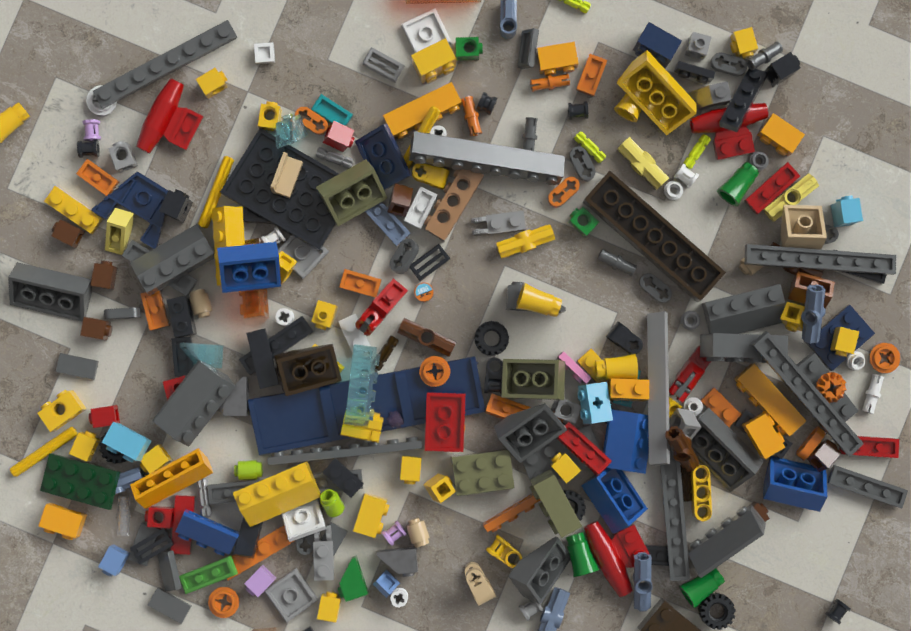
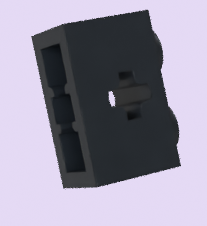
M789 52L771 63L764 70L768 72L767 79L771 86L775 87L793 76L801 68L799 66L800 61L796 55Z
M175 189L174 192L168 190L159 211L184 223L193 202L189 200L190 196L180 190Z
M188 296L167 299L175 338L197 334L189 300L190 297Z

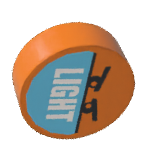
M423 282L416 286L414 293L419 301L427 302L433 297L434 291L430 284Z

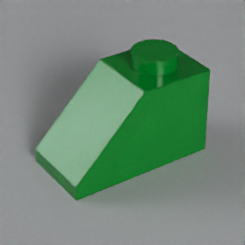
M357 555L352 557L339 583L338 592L340 597L345 599V602L368 595L369 592Z

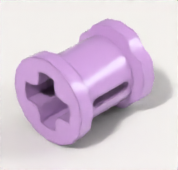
M95 119L83 120V125H85L83 140L100 141L101 136H99L98 127L100 121Z
M395 521V525L387 531H382L383 536L391 546L401 536L407 535L405 529L398 521Z

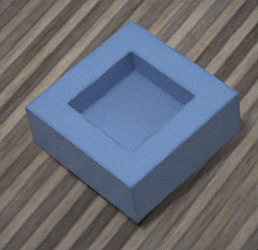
M387 570L373 583L386 598L400 584Z

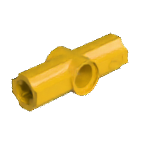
M549 224L534 230H526L515 234L514 237L497 242L496 246L502 259L519 252L524 253L537 248L536 246L555 240V236Z

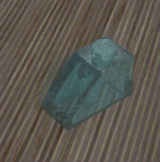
M292 113L281 117L282 121L276 123L277 149L308 136L300 114L295 116Z
M180 343L181 349L194 364L201 360L214 368H222L224 345Z

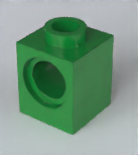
M456 37V61L479 60V54H483V44L479 43V37ZM466 45H472L474 47V51L468 53L464 50V47Z
M584 207L580 210L576 208L569 215L571 220L568 223L584 237L599 223ZM578 217H586L588 221L587 225H580L578 223Z

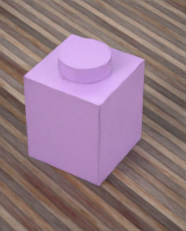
M262 565L244 583L247 586L245 589L252 596L256 595L259 597L276 577Z

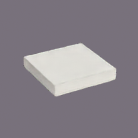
M436 8L401 24L414 53L445 38L449 45L452 44Z
M318 499L282 513L289 542L326 529Z

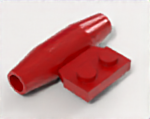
M170 78L158 94L142 125L136 145L137 148L150 154L164 135L170 143L187 151L203 116L188 108L178 107L184 88L183 84Z
M766 103L752 104L738 132L719 126L727 107L711 110L691 118V131L693 134L715 133L713 144L716 160L753 153L755 149L752 133L746 126L768 118Z
M598 521L588 524L584 527L590 549L604 577L619 597L628 595L633 591L626 568H634V555L638 554V552L649 554L634 524H631L629 527L616 532L611 539Z

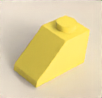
M118 208L114 209L106 225V251L119 255L124 253L133 228L134 213Z

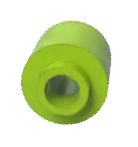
M257 460L238 461V465H234L235 477H238L239 480H257L263 476L262 462H257Z
M327 489L321 493L320 503L329 517H337L343 513L345 506L336 491Z

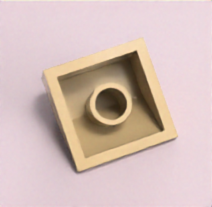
M784 205L781 223L782 247L822 249L827 239L822 206Z

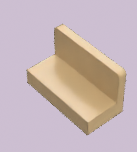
M283 152L270 187L272 193L290 199L303 165L302 161L288 157V153Z

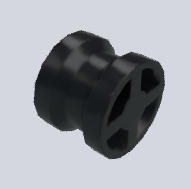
M483 92L476 110H483L488 115H491L498 98L490 97L487 93Z

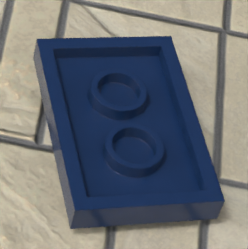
M388 124L379 126L355 141L363 160L366 159L374 168L384 191L412 175Z
M847 305L821 328L820 341L818 343H806L830 371H833L847 359V357L835 355L836 351L830 350L836 327L859 331L855 351L875 334L851 305Z

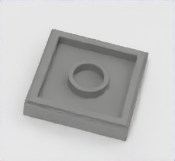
M293 235L278 249V253L283 251L297 261L293 270L302 279L329 253L324 246L319 251Z
M297 568L264 591L286 623L318 601L317 596Z

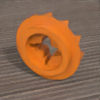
M879 343L873 347L869 354V363L874 370L880 373H890L899 366L900 353L890 343ZM889 353L887 356V360L889 363H887L886 361L879 363L881 360L880 354L885 355Z
M431 356L421 363L419 374L425 384L437 387L443 385L448 380L450 367L448 362L442 357ZM433 363H435L437 369L443 370L437 372L436 379L433 373L426 372L432 370Z
M835 372L823 374L816 383L817 390L829 403L837 402L840 398H844L843 394L847 390L845 387L846 381ZM830 382L832 385H837L833 389V393L831 391H826L830 388Z
M230 587L215 589L209 596V609L215 616L220 618L232 616L239 607V597L236 591ZM227 595V601L231 604H226L223 610H221L222 603L218 600L223 599Z

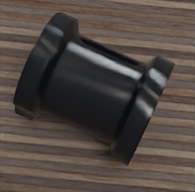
M585 101L583 104L568 103L569 120L577 117L588 119V102Z
M78 141V157L83 158V156L89 155L99 157V141Z
M836 599L835 605L825 614L840 625V620L847 611L850 612L851 608L839 599Z

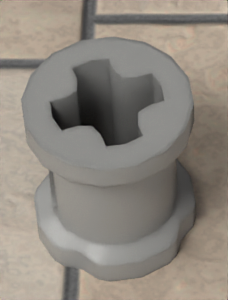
M532 600L525 605L519 606L527 621L539 611H544L540 604Z

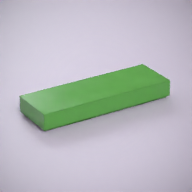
M228 556L182 574L179 578L185 594L232 577L238 574L232 556Z

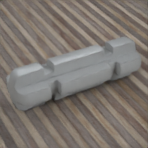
M319 147L316 152L318 158H325L326 161L343 165V167L348 169L353 164L352 158L344 157L330 150L327 151L322 147Z
M207 478L197 481L199 506H201L200 514L203 517L212 515V509L209 507Z

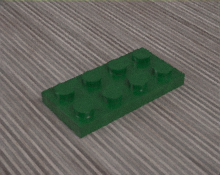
M49 453L40 491L111 510L120 471Z

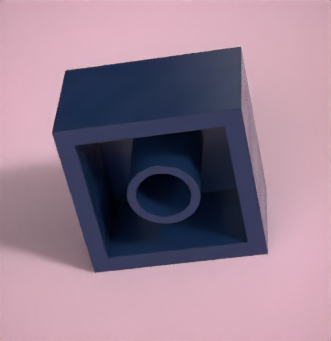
M648 22L633 51L639 57L648 50L666 69L682 40Z

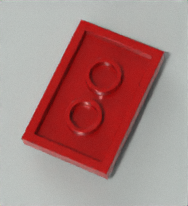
M427 392L425 451H464L465 394Z

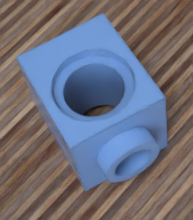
M113 544L107 549L98 567L103 569L102 572L111 577L113 575L116 576L120 574L130 553Z

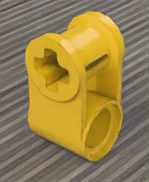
M425 163L416 164L412 169V176L418 182L444 190L450 171ZM420 168H423V172L426 174H422V176L419 177L418 173L415 171H419Z
M496 534L494 542L485 550L508 567L514 568L517 563H510L508 557L510 554H517L520 561L522 559L521 553L511 546L508 541Z

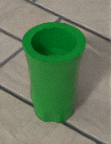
M745 162L717 189V193L727 203L738 207L743 196L758 176V169Z
M581 532L566 537L567 544L569 545L567 548L572 563L573 577L598 571L599 568L593 558L584 533Z
M715 568L702 578L697 576L679 585V589L688 603L695 609L705 598L716 591L725 580Z

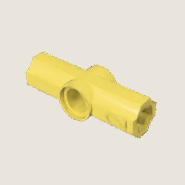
M630 137L617 148L631 163L630 165L633 170L640 176H643L656 190L669 179L656 165L653 157L648 152L643 151Z
M808 173L763 209L767 217L775 222L782 216L784 205L798 204L819 187L817 180ZM788 193L794 194L795 201L793 203L788 201Z

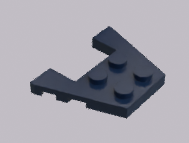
M137 171L118 186V189L106 196L101 203L95 205L91 211L108 220L117 204L122 205L150 223L140 241L155 249L158 247L165 214L159 210L168 190Z

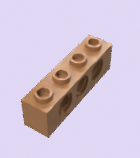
M464 169L456 170L453 175L456 178L453 183L449 182L443 192L446 194L443 199L439 198L434 206L436 211L433 216L429 214L425 220V231L445 242L483 180L484 174L473 173L470 170ZM460 181H465L468 184V188L460 190L457 184ZM451 197H455L458 200V204L454 207L449 206L447 203ZM441 213L446 214L448 221L440 223L437 219L438 215Z

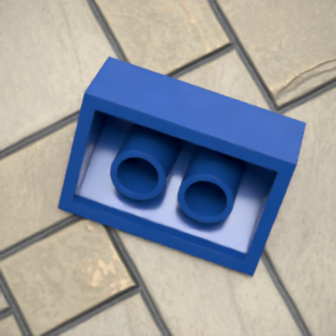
M277 242L217 248L222 293L281 287Z
M611 409L613 420L607 421L603 453L612 460L607 468L646 474L649 454L648 415Z
M770 456L763 484V499L820 512L827 499L826 470L818 472L809 464Z
M606 468L599 476L595 474L581 485L613 534L629 527L648 509L622 470Z
M185 509L175 531L179 533L178 537L189 541V538L196 540V545L203 548L210 546L214 548L215 553L225 556V553L230 555L239 536V531Z

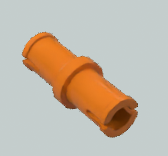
M566 73L531 79L530 85L538 84V86H532L531 90L534 92L570 86V80L562 81L563 79H568L569 75Z
M473 96L465 97V99L462 98L461 101L465 112L464 119L468 123L470 136H477L478 133L482 134L478 120L479 113L476 112Z

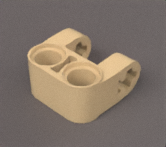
M476 562L468 563L464 568L466 581L475 601L480 606L495 598L496 595L480 565Z

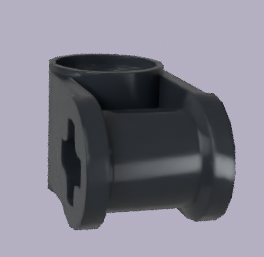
M618 321L606 335L612 343L621 347L628 354H638L643 348L642 340ZM636 341L639 349L631 350L629 342L634 343Z
M492 357L487 361L484 393L500 392L502 394L503 362L497 357ZM496 360L500 363L498 371L490 369L489 366L492 361Z

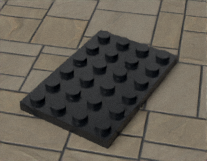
M259 128L220 193L320 251L336 223L322 201L316 187L337 176L339 173ZM283 152L288 153V157L303 162L290 199L272 193L270 188Z

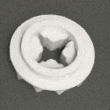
M99 85L89 91L86 102L91 112L104 116L111 114L116 108L117 102L102 109L100 104L95 102L98 100L93 93V90L103 86Z

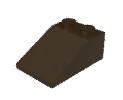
M333 344L292 350L274 355L285 396L342 381Z
M663 598L657 602L637 627L640 631H701Z

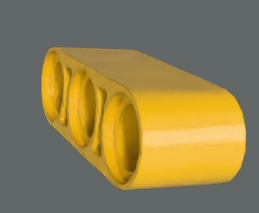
M699 464L694 471L690 472L692 487L691 511L694 518L700 521H707L712 516L710 471L706 466ZM699 468L704 470L702 478H697L695 474ZM703 487L705 495L698 498L696 492L699 488ZM700 507H705L706 514L703 517H699L697 514Z

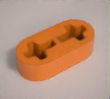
M300 107L295 112V118L302 126L317 135L326 134L329 125L323 117L307 107ZM301 112H307V116L311 118V120L308 121L305 118L303 120H300L301 116L299 114ZM315 121L319 124L321 122H324V129H319L317 131V127L315 124H313V122Z
M568 177L550 192L548 196L549 204L552 207H560L579 190L580 184L578 179ZM566 182H574L575 190L569 189L565 192L564 189L568 186ZM562 192L564 195L560 198L561 202L556 201L554 203L552 195L555 194L557 196Z
M817 426L798 448L796 455L803 461L806 460L825 437L826 432Z

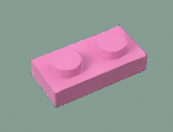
M564 351L557 357L559 360L565 361V370L569 368L574 373L572 377L578 383L583 382L587 384L591 379Z

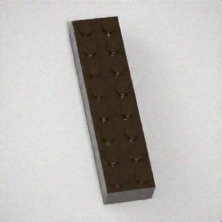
M611 171L603 177L583 200L587 207L696 302L702 301L726 273Z

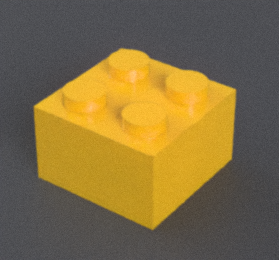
M446 38L411 55L412 64L422 84L425 82L429 84L435 81L437 76L453 72L456 67V57Z

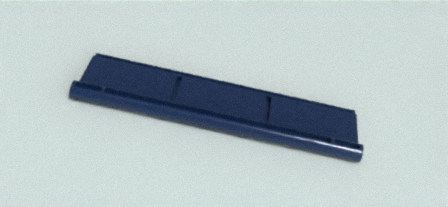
M475 356L447 361L450 367V376L443 385L437 387L425 384L419 374L420 367L337 382L290 396L280 393L249 399L248 408L250 409L258 453L263 455L352 438L340 435L345 411L350 410V408L360 409L361 413L369 414V412L379 413L380 417H383L381 432L425 424L427 392L465 394V416L485 412L477 368L478 362ZM433 364L432 370L426 372L433 373L436 379L437 372L443 370L437 369L435 364Z

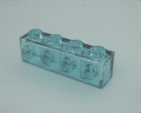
M354 344L344 424L368 427L369 420L373 421L374 409L370 408L371 402H375L376 396L373 384H377L378 372H374L375 365L379 366L380 354H376L377 347Z

